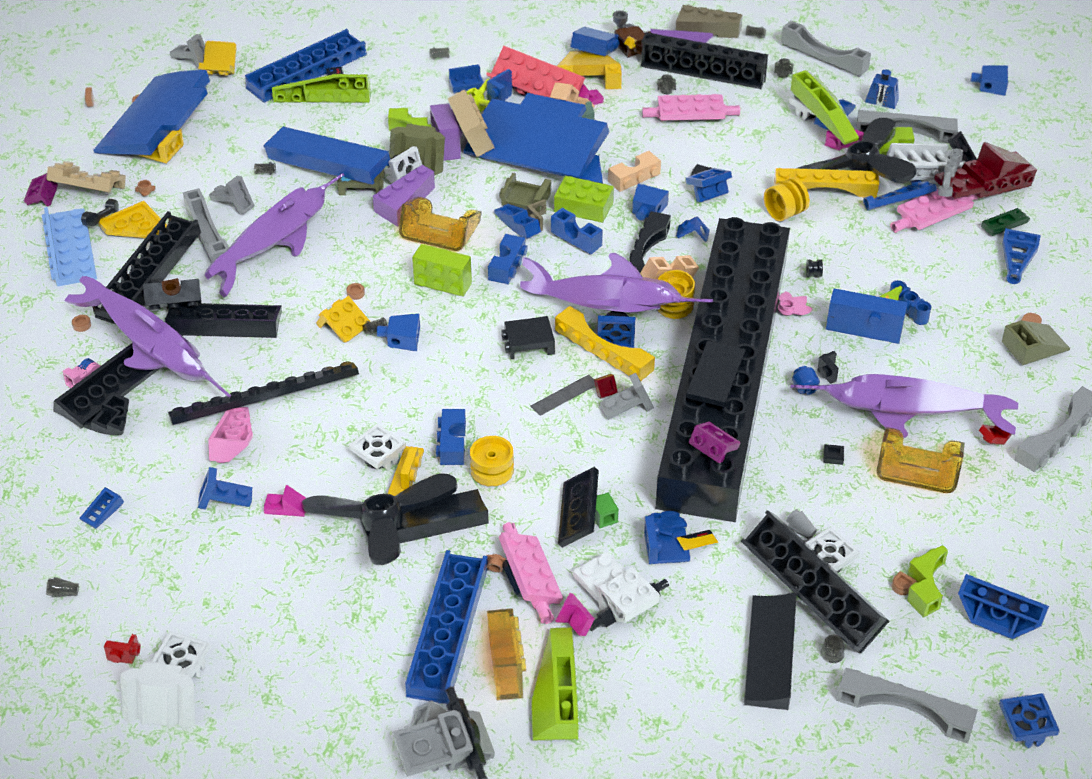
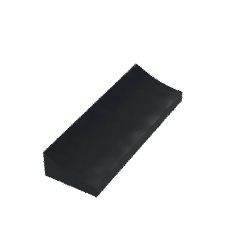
M201 303L197 307L192 308L183 305L179 306L180 308L169 309L165 317V323L182 336L277 338L282 305Z
M131 343L55 399L53 412L64 416L82 429L86 422L90 423L95 418V415L102 410L101 404L104 401L101 399L103 397L107 399L112 392L124 397L161 368L139 370L127 367L124 361L127 358H131L134 353ZM92 400H97L81 419L78 418L82 411L90 407Z
M478 489L450 495L431 505L404 513L402 525L397 529L400 544L489 524L488 509ZM360 519L361 526L368 546L370 532L366 531L362 519Z
M797 592L775 596L753 595L744 705L789 710Z

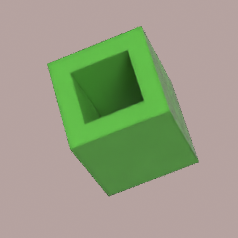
M610 493L597 495L595 522L599 529L618 523L619 509Z

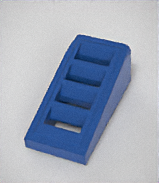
M104 487L79 519L96 529L118 510L124 501L120 495ZM92 515L96 518V520L93 521L89 519V517Z

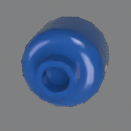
M801 366L793 372L792 382L794 385L820 384V380L812 367ZM796 389L800 394L806 393L807 395L817 391L812 389Z

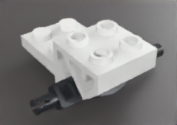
M608 552L573 570V576L599 603L598 608L601 610L596 614L597 619L593 621L589 629L590 631H594L600 626L608 627L615 622L625 623L658 604L660 591L669 587L666 579L657 584L648 583L634 567L625 571Z

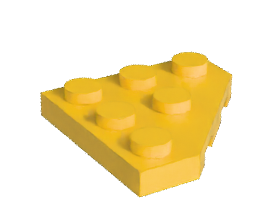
M143 200L100 219L98 226L107 235L146 238L161 218Z

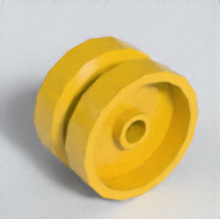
M494 435L479 438L472 444L470 448V463L473 479L481 485L499 486L512 478L514 474L513 446L508 440Z

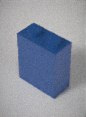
M584 26L572 33L570 47L606 56L618 48L619 40L616 34Z

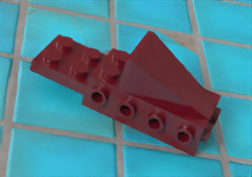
M983 142L977 160L964 162L962 168L957 169L954 177H951L952 197L956 199L975 194L978 198L1030 187L1035 179L1037 169L1017 151L1011 152ZM944 172L935 174L934 180L942 186Z

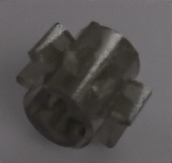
M782 58L779 62H775L774 73H777V76L780 78H787L789 74H793L794 64L790 63L789 59Z
M669 74L662 75L661 79H657V90H660L662 94H671L672 90H676V79H673Z

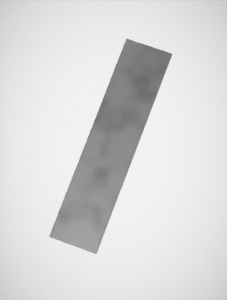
M588 374L530 405V407L541 416L595 387L594 379Z

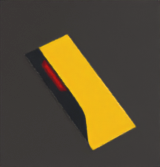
M711 530L676 537L684 551L719 543Z

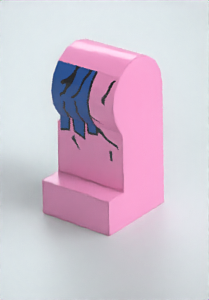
M86 358L75 368H66L63 370L65 384L72 388L101 365L90 358Z

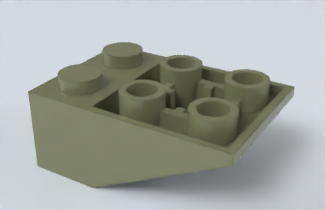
M1021 320L1005 325L1002 343L1022 366L1070 350V347L1048 324Z

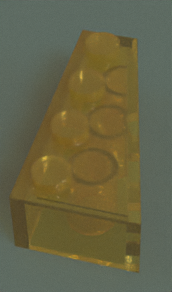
M513 608L487 611V622L497 701L523 698L522 672L526 671L525 658H521L524 657L523 644H519L521 643V631L519 630L518 617H514Z

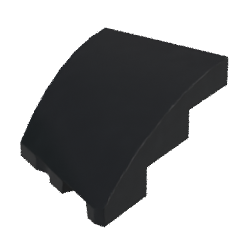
M112 392L107 399L104 397L100 399L104 401L101 404L102 410L95 415V418L90 423L86 422L84 428L108 435H122L124 433L129 399ZM92 400L90 407L82 411L78 418L81 419L97 400Z

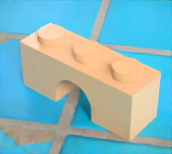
M555 82L554 88L551 91L550 98L586 105V102H589L586 98L578 97L579 91L570 84Z
M646 151L635 156V167H628L621 162L608 168V182L619 192L659 175L661 160L650 151Z
M690 255L676 256L670 265L664 257H649L640 274L642 277L658 279L664 272L681 270L694 277L699 266Z

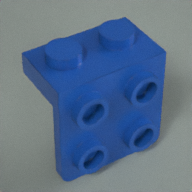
M510 69L487 81V100L491 101L493 98L506 101L512 95V71Z

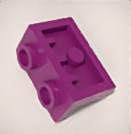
M47 173L32 179L23 201L30 205L42 200L47 207L50 206L58 188V183L47 180Z
M711 422L695 425L689 440L692 446L718 463L723 462L727 452L737 450L741 443Z

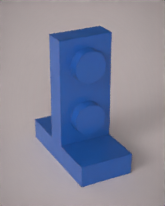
M208 468L199 492L198 508L206 510L210 499L250 507L253 487L216 480L217 468Z

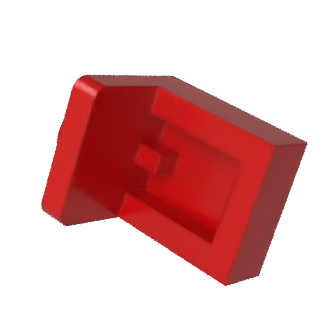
M983 424L978 430L983 435V439L989 444L1004 445L1012 435L1002 431L997 426Z
M132 634L128 643L106 640L104 650L107 660L114 663L132 664L141 650V644L138 642L137 635Z

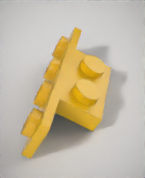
M412 446L404 448L387 494L396 496L412 486L416 480L417 470L421 466L424 454L423 448Z

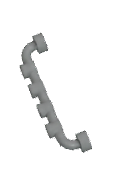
M953 149L950 159L947 160L944 169L943 185L939 186L938 195L952 196L951 177H954L960 162H965L962 160V149Z

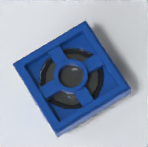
M619 311L608 312L605 316L598 315L597 335L610 343L634 348L636 317H629L626 313Z
M1044 693L1000 699V708L1015 742H1024L1027 748H1030L1033 742H1035L1036 746L1039 747L1045 742L1046 737L1059 735V727Z

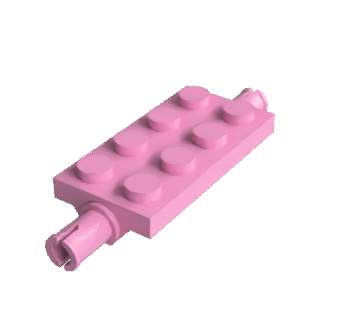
M722 94L658 96L657 107H642L643 118L657 117L660 121L725 119L726 115L740 116V105L725 106Z
M937 189V191L898 205L897 212L901 214L902 219L892 222L890 224L891 230L895 233L912 227L921 230L973 208V200H976L978 197L975 194L956 199L952 196L943 197L938 195Z
M507 522L502 527L504 532L499 536V540L524 600L531 601L533 608L538 612L541 623L549 624L554 620L549 605L561 603L563 600L561 591L537 536L518 534L515 523Z

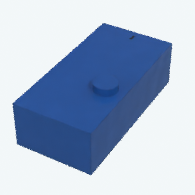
M834 288L829 305L826 330L899 344L908 302Z

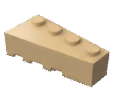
M464 89L449 97L448 101L475 155L478 157L494 149L495 147L486 131L488 127L472 95H468Z

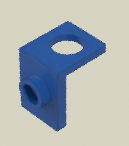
M696 216L680 224L676 236L681 238L696 231L706 242L710 230Z

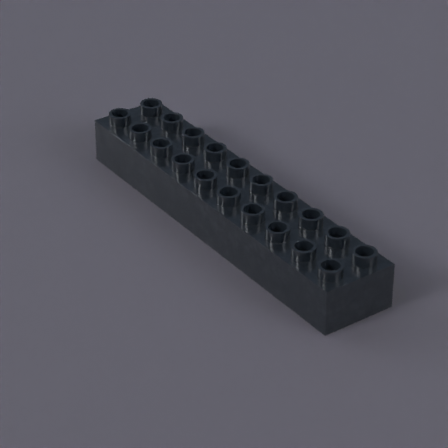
M738 217L719 218L700 296V299H713V302H699L657 476L656 510L675 511L680 514L736 523L787 259L790 228L781 227L774 222H766L764 224L745 222ZM707 341L745 349L744 358L725 407L686 398V392ZM711 422L741 443L737 450L727 452L723 462L718 463L689 443L695 425Z

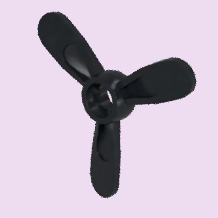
M877 118L873 120L866 129L862 141L850 145L846 154L795 168L838 170L849 167L850 170L873 171L877 175L895 183L907 182L914 178L917 173L913 163L897 157L880 154L879 149L890 139L895 131V121L890 118Z
M440 473L413 484L396 496L376 494L367 498L364 502L317 495L304 499L302 508L310 513L362 519L366 531L370 532L368 539L370 561L374 565H385L395 561L401 553L397 529L402 525L403 514L431 505L456 492L458 486L454 476Z

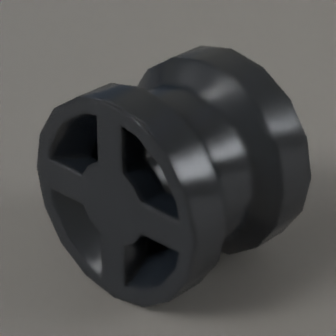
M807 259V277H812L813 275L822 277V259L817 261Z

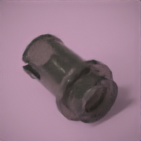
M747 25L745 34L761 39L765 37L766 29L763 26L754 27Z
M433 47L429 50L430 58H449V47Z
M272 162L255 163L254 169L256 170H254V173H269L272 175L276 173V164Z
M384 317L371 322L366 321L363 324V331L366 335H373V332L377 331V326H388L387 321Z

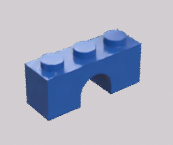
M561 208L551 216V233L589 254H593L602 247L603 229L590 222L580 228L576 223V215L564 208Z
M510 234L504 235L500 243V257L493 256L488 265V280L509 285L511 279L516 275L517 267L521 266L522 257L527 254L528 246L525 245L524 237Z
M442 409V417H438V428H441V431H437V443H440V445H436V457H440V465H464V437L458 436H465L466 411L465 409Z

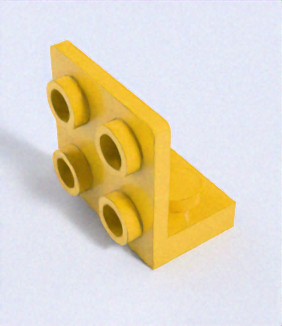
M181 128L178 131L172 130L159 143L151 155L139 156L168 163L184 145Z

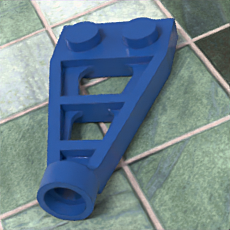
M915 180L911 182V185L879 197H864V206L869 211L876 207L937 191L936 184Z
M1005 228L1002 246L1007 267L1006 279L1009 283L1018 284L1021 281L1023 272L1038 251L1041 235ZM1012 247L1027 249V252L1013 251ZM1012 258L1023 260V263L1013 262Z

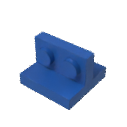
M712 168L685 177L687 184L694 187L696 202H703L729 193L727 179L732 178V173L729 170Z

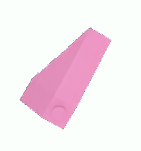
M238 407L227 410L208 439L209 461H216L218 463L230 462L249 445L253 438L248 407Z

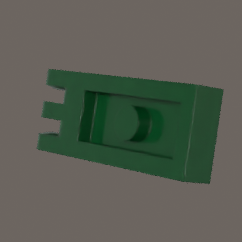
M1016 208L982 221L981 227L991 236L1005 232V228L1012 229L1028 223L1030 217L1021 212V209Z

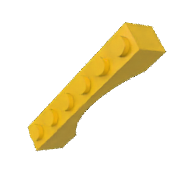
M775 169L774 185L794 177L802 181L806 189L817 187L838 188L849 191L858 197L873 196V198L877 197L879 189V175L873 171Z
M569 306L555 316V331L628 376L636 373L640 381H642L654 371L655 357L641 348L623 347L602 339L590 329L585 321L584 314Z

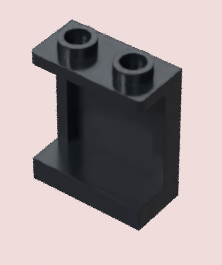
M548 316L504 322V329L501 330L502 340H506L504 343L505 352L509 353L510 359H515L514 353L516 351L546 348L547 355L555 354V339Z

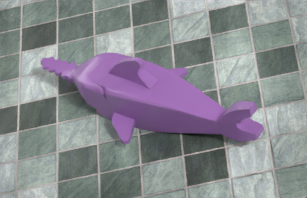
M340 174L322 186L308 190L300 187L289 193L250 224L226 252L209 265L204 276L207 279L215 275L221 276L222 283L219 293L223 298L228 295L233 287L236 276V263L257 256L276 245L289 246L292 249V255L296 257L301 253L306 240L307 221L324 205L325 189L343 177L344 174Z
M617 253L609 254L612 266L601 275L577 276L553 281L542 265L532 259L523 257L522 265L533 274V279L531 281H521L520 287L534 294H547L589 308L619 312L659 310L661 305L668 303L713 302V299L683 297L671 284L664 280L642 277L631 262Z
M82 276L79 280L86 288L83 294H68L65 298V302L78 307H91L101 304L104 306L115 324L132 341L134 353L131 358L125 359L124 364L127 367L139 370L166 367L185 380H208L226 396L231 397L205 370L203 364L198 359L200 356L198 349L167 323L140 304L109 290L102 283L88 276Z
M866 374L854 377L851 381L842 384L790 385V388L823 390L850 408L871 411L886 429L902 438L908 436L904 424L914 416L941 415L982 409L990 421L1002 431L1014 436L1016 432V427L1001 416V412L1003 410H1018V402L1005 396L981 394L931 380L885 374Z

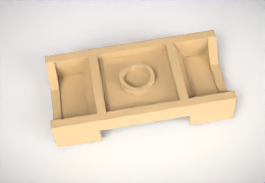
M70 161L55 163L47 168V180L105 192H111L112 187L125 189L126 175L120 174V171L109 170V172H101V174L88 175V172L79 171L80 166L73 165V162Z

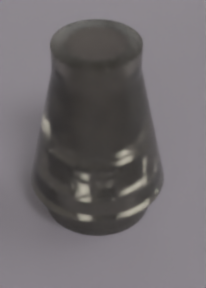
M58 577L48 579L46 595H50L51 598L78 596L79 583H73Z

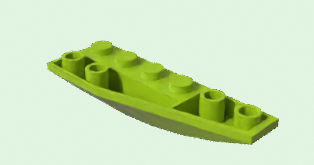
M807 70L792 74L790 90L844 145L859 140L837 97L817 77Z
M333 74L272 87L273 102L370 103V77L368 74Z
M572 627L550 628L531 700L533 741L578 739L579 720Z

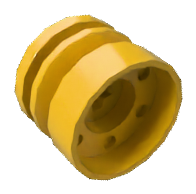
M792 177L780 184L778 183L767 188L764 192L765 207L776 221L786 220L793 215L807 210L809 207V193L802 181Z
M670 270L661 274L657 279L671 284L681 296L694 298L695 281L687 272ZM694 302L668 303L661 305L658 311L664 317L680 319L688 316L693 311Z

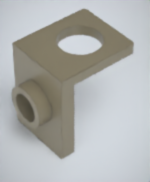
M545 199L527 206L528 216L538 219L541 231H543V217L541 215L546 214ZM541 205L542 209L537 212L535 209Z

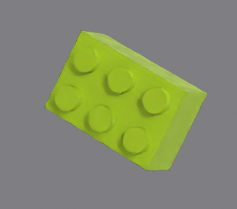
M565 176L554 195V212L556 213L561 208H564L575 214L578 218L603 223L614 202V186Z
M420 244L412 257L414 284L462 297L465 296L472 284L471 256Z

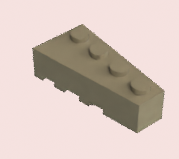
M682 5L676 20L675 30L713 33L718 38H739L743 14L713 10L706 7Z

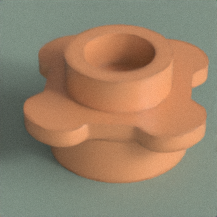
M141 180L138 182V186L135 187V191L140 192L142 196L149 195L151 191L156 189L149 180Z
M498 554L487 555V569L492 572H502L504 569L502 564L506 559Z

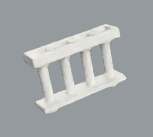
M891 143L887 153L888 156L897 157L910 162L909 160H914L911 163L915 165L917 173L911 180H934L935 174L944 172L945 165L949 159L945 155L948 144ZM960 162L957 169L962 168L964 162Z

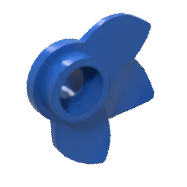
M664 511L648 515L653 516L654 524H658L659 533L672 536L673 529L687 527L686 521L675 511Z

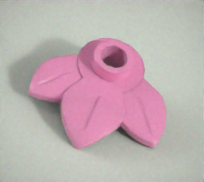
M787 291L779 296L778 311L783 315H806L812 311V308L806 305V296L792 297Z

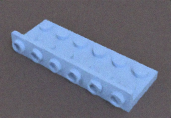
M44 207L45 214H42L45 235H48L45 236L46 244L50 246L47 247L48 257H52L48 258L52 280H56L57 287L80 283L79 280L82 276H88L96 280L97 275L88 226L82 224L81 221L85 209H74L49 214L48 207Z

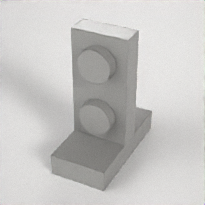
M196 34L186 41L187 45H178L169 53L172 58L194 59L197 69L200 70L199 63H204L205 43L201 34Z
M236 176L225 184L226 186L220 185L215 187L214 191L209 194L211 201L233 202L238 214L243 215L255 206L242 176Z
M636 373L629 376L633 386L599 402L608 420L641 403L644 404L647 412L654 408Z

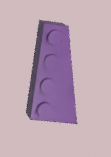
M449 103L430 105L432 127H435L436 131L445 137L444 161L461 159L460 137H462V129Z
M421 165L373 195L374 212L398 227L401 224V220L403 218L406 219L409 216V212L419 205L418 202L424 200L435 188L434 171Z

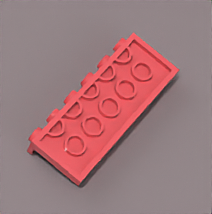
M504 45L492 72L486 73L492 79L503 71L510 69L512 71V87L516 89V92L522 95L531 93L545 97L551 96L555 82L573 85L580 91L585 80L583 76Z

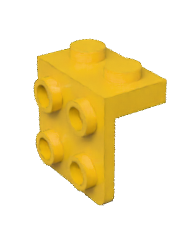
M206 41L204 63H199V69L207 70L208 75H213V73H219L222 76L234 74L236 43Z
M349 295L343 300L338 299L331 305L332 308L329 310L327 308L318 315L320 318L316 322L319 328L328 323L345 343L371 324L370 320Z

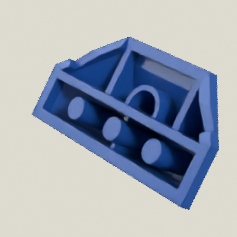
M965 574L958 592L972 624L1012 640L1040 628L1049 609L1048 605Z

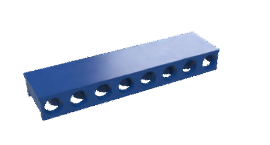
M348 29L342 30L246 74V89L265 103L273 99L272 87L318 78L327 74L326 68L341 67L367 55L365 41L360 42L349 34Z
M284 126L263 145L268 159L335 176L343 173L345 178L371 185L375 183L374 178L386 166L390 167L388 162L390 161L389 151Z
M446 550L405 682L406 698L442 704L450 702L445 690L448 687H455L488 571L487 556L483 555V558L451 554L450 550Z

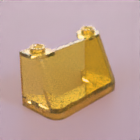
M419 196L402 204L399 234L402 238L451 251H460L466 246L479 225L482 211L470 209L464 213V216L459 217V220L433 214L431 201Z
M890 427L885 428L877 465V475L880 479L942 493H951L956 490L963 462L965 442L948 441L944 444L942 453L904 446V436L900 430Z

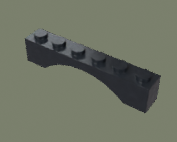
M651 211L648 218L645 217L644 228L640 229L639 239L635 241L634 250H631L629 261L639 273H641L645 266L643 258L648 250L666 239L670 230L671 215Z

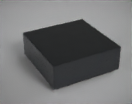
M824 444L823 463L843 465L844 446Z

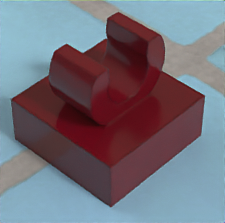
M613 374L594 379L599 398L618 393Z

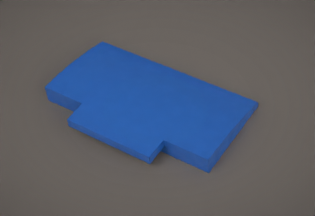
M207 70L178 71L155 76L93 149L94 153L151 155L170 131H178L208 94L205 88L210 82Z
M527 93L521 104L492 98L482 113V117L488 127L486 131L495 148L478 157L580 179L609 134L607 122L583 118L582 116L586 111L584 104ZM467 142L463 150L464 154L476 156L469 142Z

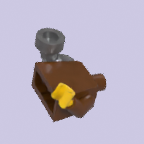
M618 10L613 13V22L618 27V29L614 30V34L618 35V48L627 58L636 54H642V39L645 32L639 26L626 24L628 13Z

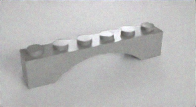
M792 20L782 27L781 43L788 47L819 58L855 75L862 76L869 69L870 52L860 48L838 50L828 47L814 38L804 25Z
M858 110L856 130L865 133L873 120L877 118H890L895 121V127H912L913 133L925 135L941 143H949L947 140L958 132V119Z
M200 188L183 192L185 209L191 221H194V219L198 220L201 230L199 237L211 262H213L225 253L229 246L226 240L219 235Z
M1084 386L1077 390L1071 397L1068 408V420L1052 432L1038 436H1029L1018 446L1014 461L1033 472L1037 471L1040 467L1043 468L1051 456L1054 457L1058 453L1061 446L1065 447L1070 438L1076 436L1081 427L1088 425L1092 417V391Z
M847 667L840 682L836 698L838 702L857 708L876 704L907 708L930 720L946 737L967 744L978 709L968 705H962L946 698H940L924 691L915 690L902 684L890 682L881 677L872 676Z

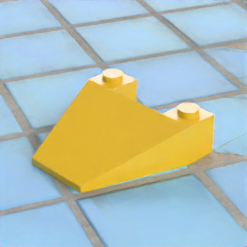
M570 51L557 65V67L580 76L604 75L605 90L621 89V64L609 55L602 56L586 51Z

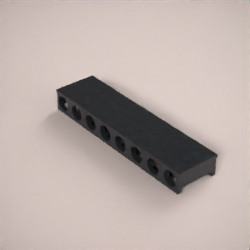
M645 32L642 39L641 67L756 89H762L766 81L769 54Z
M167 211L106 287L144 306L143 284L158 283L167 277L200 235L201 230L198 220L189 221L173 216L171 212ZM168 219V225L165 227L166 220ZM150 242L149 249L147 250V244ZM131 265V270L128 274L127 271L129 266ZM101 305V308L92 306L95 318L115 324L103 305Z
M767 510L765 512L766 516L746 539L743 538L741 542L789 589L797 592V596L853 650L862 654L890 621L776 514Z

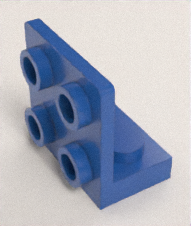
M645 516L644 536L649 564L690 561L689 550L684 551L676 538L686 535L684 527L673 529L672 536L659 533L658 524H654L653 516Z

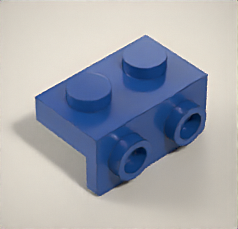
M479 64L450 68L448 70L449 83L453 93L464 89L468 91L471 88L478 90L484 83L480 74Z

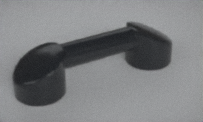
M108 199L105 203V209L98 213L84 212L81 217L82 224L95 226L99 223L100 219L111 213L118 212V201Z

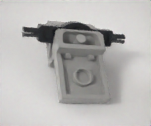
M448 687L445 690L450 701L446 705L448 712L438 714L435 720L393 732V738L407 777L448 765L450 771L468 766L469 770L475 771L478 779H488L483 766L487 764L486 760L494 758L495 751L480 712L467 710L464 700L457 697L454 687Z

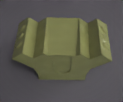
M407 124L406 127L391 129L390 160L393 156L415 146L418 149L422 165L434 171V176L443 172L445 137L440 132H437L435 127Z

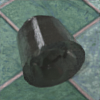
M830 635L825 638L820 650L823 660L829 663H838L843 660L845 653L842 638L837 635Z

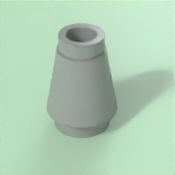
M795 509L786 519L789 527L809 539L817 532V529L803 511Z

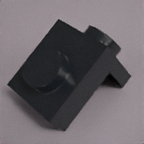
M835 351L820 356L817 368L821 376L830 384L837 382L839 370L835 365L837 355Z

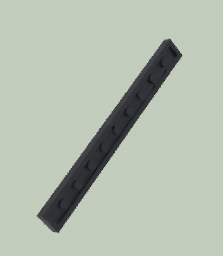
M347 361L341 363L340 366H328L322 368L321 371L306 372L303 376H290L280 382L272 381L267 383L266 386H253L244 392L235 391L230 393V398L228 396H217L207 402L198 401L188 407H176L168 412L172 425L359 375V371L354 362Z

